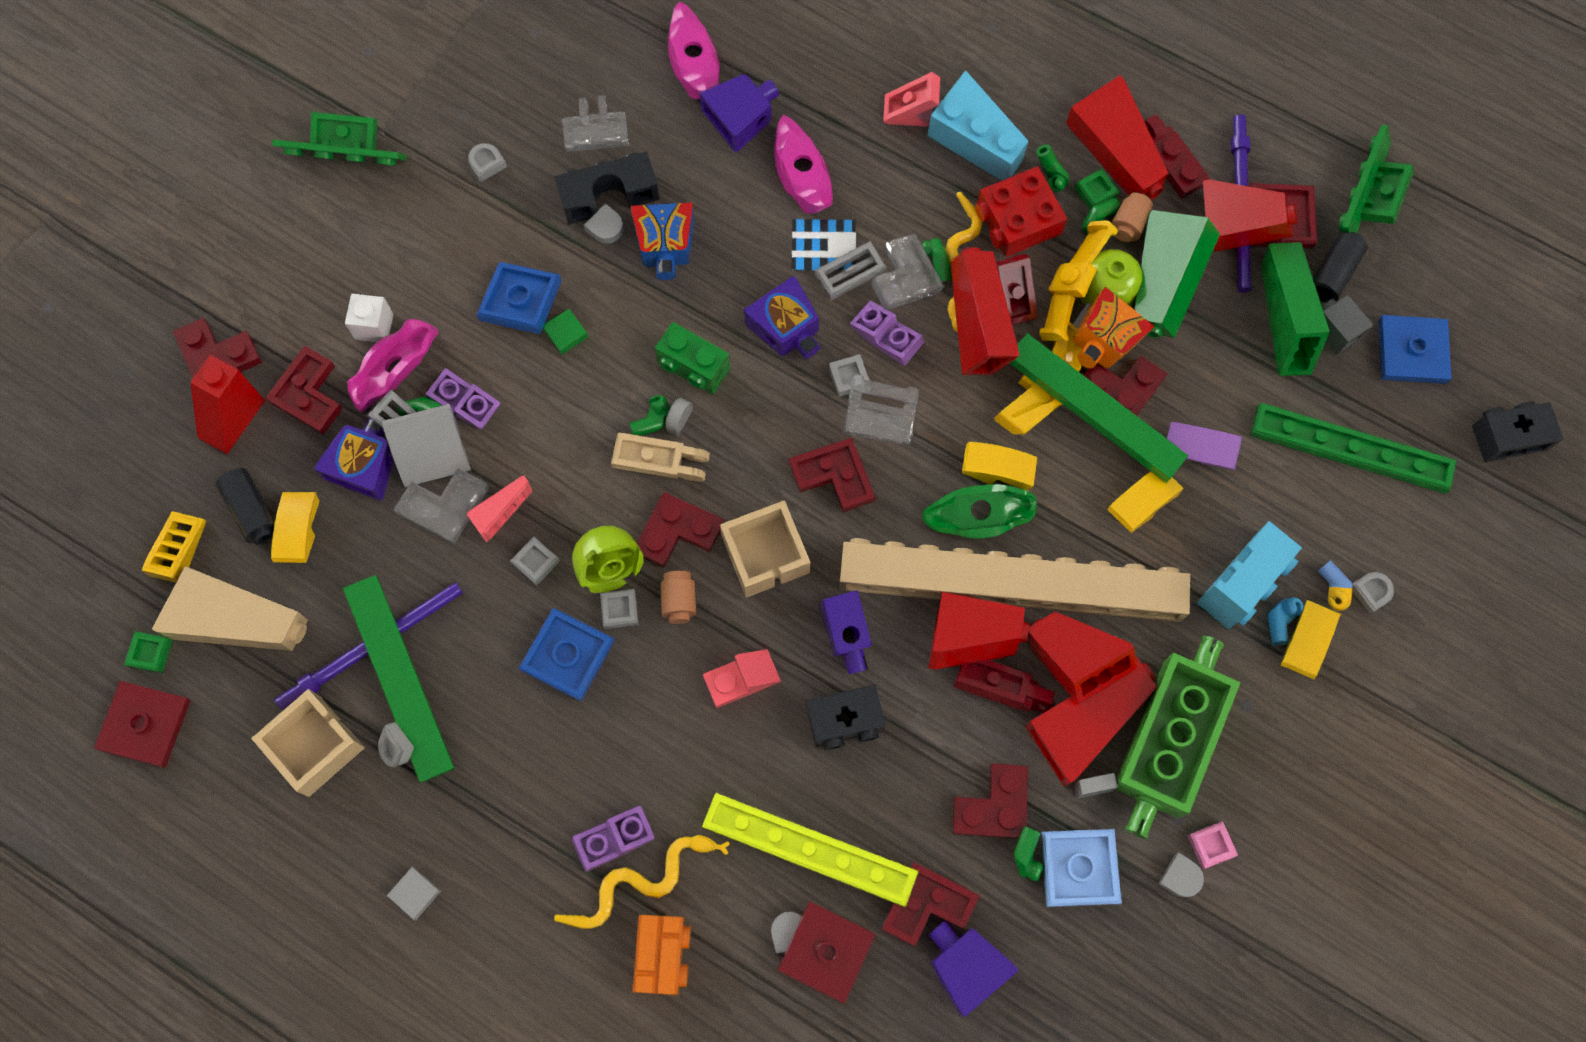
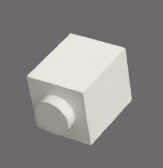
M351 294L345 325L354 339L378 342L383 337L389 335L393 312L385 298Z

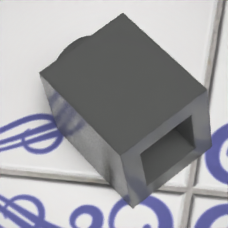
M1349 295L1338 302L1331 299L1322 306L1330 331L1326 343L1336 355L1362 339L1373 326L1372 322Z

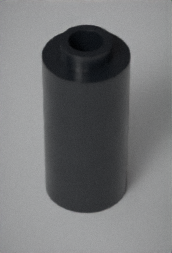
M1354 232L1339 234L1313 276L1315 288L1321 302L1327 303L1331 299L1337 302L1368 250V246L1361 235Z
M238 468L220 476L215 485L245 541L262 545L272 540L275 519L248 470Z

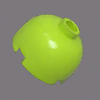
M1107 249L1100 251L1092 262L1097 271L1085 297H1080L1081 302L1085 306L1087 303L1091 304L1106 287L1133 308L1136 303L1137 292L1142 283L1140 264L1129 253L1122 250Z
M613 525L600 526L589 530L575 544L572 553L573 569L580 585L583 588L584 586L588 587L590 592L605 593L621 588L627 584L622 579L629 576L632 572L636 576L644 563L643 553L632 536L627 531Z

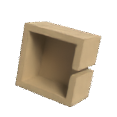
M785 500L720 524L721 537L746 598L775 587V579L779 578L780 583L783 584L810 574L811 562Z
M309 689L251 738L294 790L308 797L365 748L348 727L340 722L341 719L328 704Z

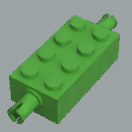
M1202 637L1194 661L1173 653L1163 662L1155 681L1157 688L1148 698L1116 776L1118 786L1116 790L1133 797L1137 801L1125 831L1130 834L1135 832V836L1141 839H1147L1157 810L1178 819L1190 813L1240 686V682L1214 671L1224 644L1219 640L1212 644L1214 641L1213 637Z

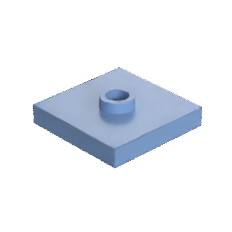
M1114 829L1041 832L1046 907L1122 903Z

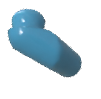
M1296 597L1284 598L1268 613L1267 619L1273 646H1283L1290 643L1287 625L1303 612V603L1300 599Z

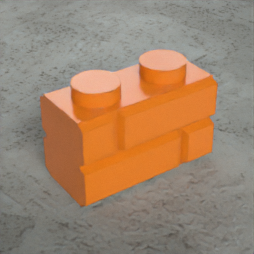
M639 915L633 992L680 995V987L687 988L689 966L688 964H682L683 949H690L691 926H685L684 917Z

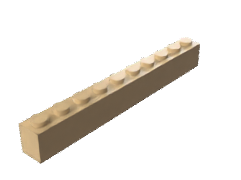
M854 538L850 542H843L839 590L841 591L858 590V592L938 600H940L942 592L1024 608L1182 622L1190 614V573H1180V570L1174 567H1162L1157 571L1146 570L1145 566L1141 564H1127L1124 567L1111 566V563L1107 561H1092L1090 564L1076 563L1075 559L1067 557L1049 561L1042 560L1041 556L1035 554H1025L1021 558L1008 557L1007 553L1001 551L987 552V555L973 554V550L968 548H955L953 552L941 551L939 547L934 545H920L919 548H908L901 542L891 541L884 543V545H876L862 538Z

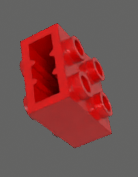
M1038 166L981 189L977 204L975 205L980 221L986 222L990 230L992 244L996 249L1000 248L1005 258L1061 235L1067 222L1066 215Z

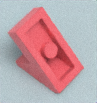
M930 72L885 94L883 122L892 125L929 126L932 108L939 105L940 77Z
M768 649L737 654L734 656L735 661L703 674L716 709L781 682Z

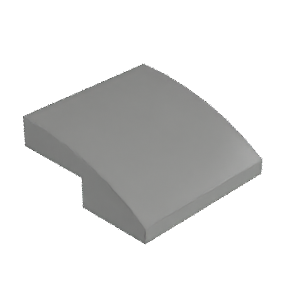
M450 404L382 421L384 432L404 487L471 470L468 456L460 438L459 427Z

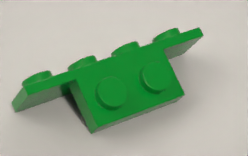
M311 112L310 143L272 139V146L283 148L282 154L302 156V151L307 150L314 151V157L333 159V155L336 153L345 154L346 161L364 163L365 157L376 158V164L396 166V160L406 161L407 154L376 150L378 122L376 118Z
M1381 125L1378 135L1373 136L1370 141V155L1368 160L1363 161L1359 172L1360 181L1358 186L1353 187L1349 197L1350 207L1348 212L1343 213L1339 223L1340 232L1357 233L1361 221L1395 224L1414 174L1412 164L1385 162L1391 146L1389 125Z

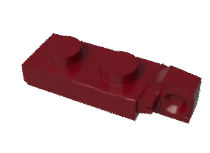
M1156 114L1145 119L1147 129L1168 171L1166 179L1180 198L1183 199L1203 188V181L1211 180V178L1177 132L1171 126L1166 128L1164 122Z
M988 659L960 665L953 686L1028 712L1031 709L1045 713L1050 709L1055 694L1051 690L1037 686L1038 682L1031 679V674Z

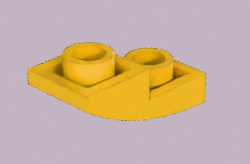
M968 442L965 448L962 474L988 484L999 480L1027 491L1034 486L1037 457L1003 446Z
M1150 471L1116 499L1107 510L1132 533L1152 519L1159 509L1175 499L1184 488L1173 477L1165 483Z
M316 492L282 493L273 531L271 550L273 562L307 563L315 538L311 526L320 502Z
M1307 600L1303 606V612L1300 614L1295 631L1289 640L1290 643L1287 645L1281 666L1314 680L1327 653L1341 614Z

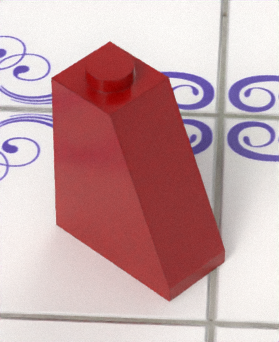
M1210 179L1203 181L1205 217H1208L1220 232V236L1213 249L1214 252L1293 237L1292 224L1298 222L1295 204L1289 205L1285 193Z
M209 355L190 382L197 437L227 455L265 400L238 369Z
M942 592L937 609L928 668L936 670L962 665L963 663H975V661L1015 655L1019 643H1026L1029 623L1023 622L1025 608Z
M1053 612L1045 618L1038 619L1029 626L1028 641L1030 650L1077 704L1137 669L1135 649L1130 642L1058 612Z

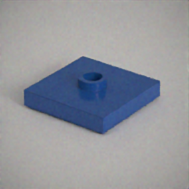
M499 262L476 314L478 320L540 334L562 282L560 274Z
M1382 315L1378 319L1381 380L1447 384L1452 380L1448 319Z
M552 608L518 669L582 702L612 648L615 639Z

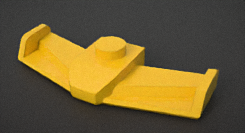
M1106 220L1091 221L1087 226L1089 234L1071 261L1060 265L1048 288L1052 293L1045 327L1040 328L1039 332L1042 341L1069 340L1066 334L1075 298L1085 297L1097 271L1092 262L1110 236L1117 234L1118 230L1111 222Z
M1069 322L1066 334L1069 340L1055 341L1051 351L1080 372L1082 365L1079 363L1077 356L1082 349L1073 342V337L1078 328ZM1025 375L1022 376L1018 383L1027 391L994 417L998 424L1014 435L1026 434L1059 405H1063Z

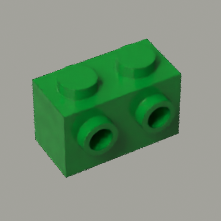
M674 322L670 324L655 346L657 363L661 368L669 373L681 376L695 388L704 389L712 395L730 370L728 352Z

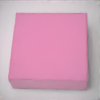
M1223 821L1187 835L1202 869L1238 856Z

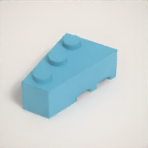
M966 70L930 117L928 137L1001 181L1010 178L1023 162L1028 140Z
M1268 521L1198 600L1197 604L1228 630L1237 623L1244 626L1257 611L1254 609V606L1259 600L1265 601L1277 588L1278 585L1274 582L1280 574L1285 577L1299 562L1294 557L1302 547Z

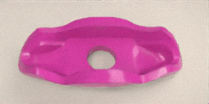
M679 1L674 8L668 34L669 59L676 78L681 82L689 97L699 99L701 92L719 85L720 64L715 46L706 28L687 5ZM690 45H696L702 49V53L698 57H689L684 51Z
M783 115L777 125L773 146L777 174L786 192L795 199L803 212L808 214L817 213L833 204L832 182L828 168L810 137L791 118ZM801 158L808 159L812 163V168L806 172L799 171L794 166L795 161Z
M408 319L397 332L380 339L366 353L358 373L348 380V392L358 411L363 413L371 404L383 398L389 390L393 391L409 376L413 369L421 363L432 341L439 334L436 327L418 319ZM400 360L399 363L389 373V366L394 361Z

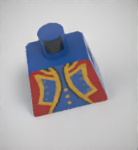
M693 203L631 206L643 265L646 267L656 266V277L660 280L674 279L676 277L675 265H686L689 263L694 230Z

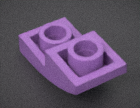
M869 301L850 323L851 327L869 343L904 366L925 343L923 335L897 322L894 313L872 301Z
M446 368L426 393V397L442 404V406L450 404L454 416L479 430L484 428L501 405L499 401L474 384L472 386Z
M1171 422L1167 437L1170 442L1189 455L1185 460L1231 470L1236 468L1242 442L1241 436Z
M640 805L607 819L601 825L573 836L571 840L586 873L649 843L655 837Z

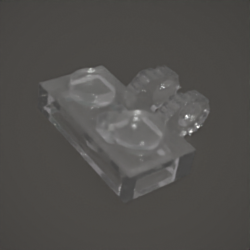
M602 95L598 96L597 101L600 114L589 115V103L586 97L579 98L580 116L562 118L566 152L628 146L629 139L625 111L608 113L606 96Z

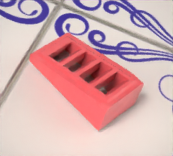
M521 476L468 511L467 516L487 543L533 490L526 477Z

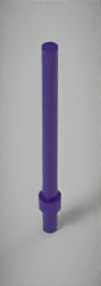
M1239 114L1233 117L1234 137L1231 139V154L1234 155L1235 184L1248 186L1247 154L1250 152V138L1247 136L1246 116ZM1250 245L1237 248L1238 291L1242 293L1251 291Z
M453 583L397 619L396 623L400 633H403L463 594L457 583ZM364 641L314 674L309 672L297 680L298 684L274 699L277 706L284 710L308 689L317 693L321 690L320 686L369 655Z

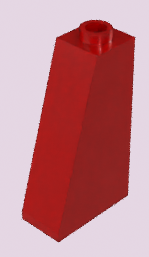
M1121 75L1071 107L1066 125L1128 196L1132 193H1141L1153 200L1164 190L1163 184L1168 171L1131 92Z
M978 247L963 249L951 261L962 375H993L1019 357V350L994 252L981 251Z
M1137 657V669L1079 704L1070 697L1031 720L1025 728L1063 787L1068 786L1081 775L1157 688L1154 683L1155 676L1146 663L1141 664Z

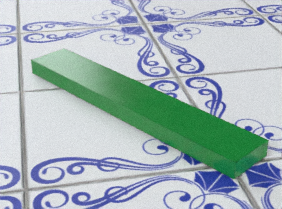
M1028 333L1017 344L1019 357L1010 362L1012 366L1165 483L1171 479L1189 456Z
M1261 402L1258 404L1250 436L1437 492L1446 494L1451 490L1457 461L1455 459Z
M373 575L344 587L343 591L394 719L414 746L410 759L420 783L454 770L455 766L378 576Z

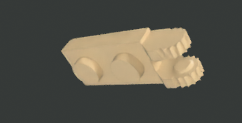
M619 432L616 438L611 466L616 469L675 479L680 477L688 481L702 482L705 480L706 473L697 468L681 466L682 457L689 461L703 463L709 461L710 453L704 449L684 446V443Z

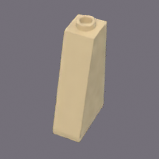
M185 566L152 630L171 640L293 651L295 645L300 643L306 634L308 619L295 610Z

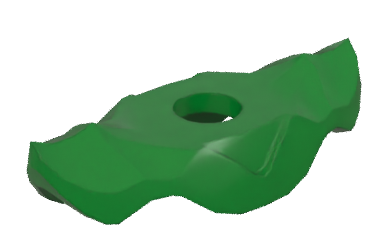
M985 484L968 486L953 491L924 509L922 518L928 527L940 533L975 539L995 537L1016 526L1030 522L1037 511V498L1031 492L1007 485ZM977 500H985L989 504L990 512L984 519H975L971 514V507Z

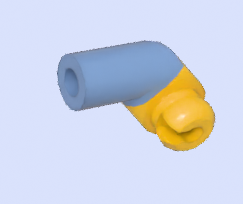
M1330 560L1318 572L1329 583L1328 603L1330 607L1338 611L1345 610L1351 604L1353 585L1344 573Z

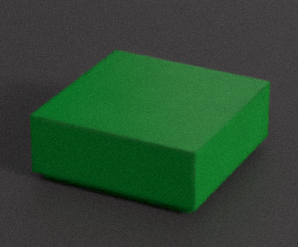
M1102 168L1076 182L1074 187L1090 210L1095 204L1111 198H1118L1120 191Z
M570 309L556 316L543 326V331L561 355L588 338L587 332Z
M135 631L124 665L130 668L162 674L173 640L167 637Z

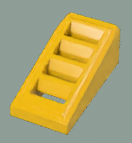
M172 511L150 550L141 571L150 577L176 583L185 566L189 567L206 520ZM178 524L189 525L192 528L190 532L177 529ZM174 536L186 538L183 544L172 541ZM169 548L179 550L177 555L167 552ZM164 560L173 562L171 567L163 566Z

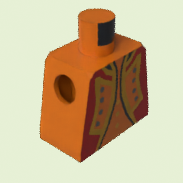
M1104 287L1089 305L1073 337V342L1082 349L1077 359L1086 368H1094L1097 363L1101 364L1104 368H1110L1133 349L1153 329L1154 325L1108 288Z

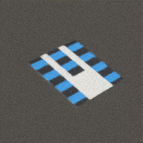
M792 219V270H816L856 249V220ZM856 260L846 264L845 266L837 270H846L847 268L855 265Z

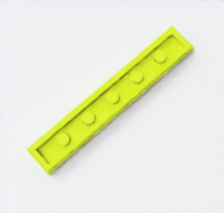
M715 793L702 825L704 829L903 907L907 905L918 875L917 870L718 793Z

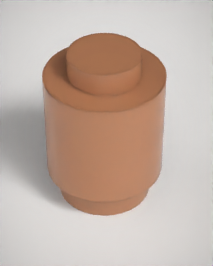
M1132 193L1123 200L1112 221V224L1118 230L1117 234L1114 235L1118 240L1134 242L1140 239L1153 207L1150 198L1141 193Z
M671 571L663 574V581L660 583L662 617L669 618V623L672 624L690 622V617L696 615L695 581L691 579V573L687 571Z

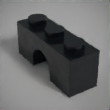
M647 151L639 154L630 153L623 158L609 162L600 161L591 167L579 170L571 169L563 172L561 175L554 176L568 225L590 219L597 212V198L608 190L621 192L626 197L629 208L660 200L658 184Z

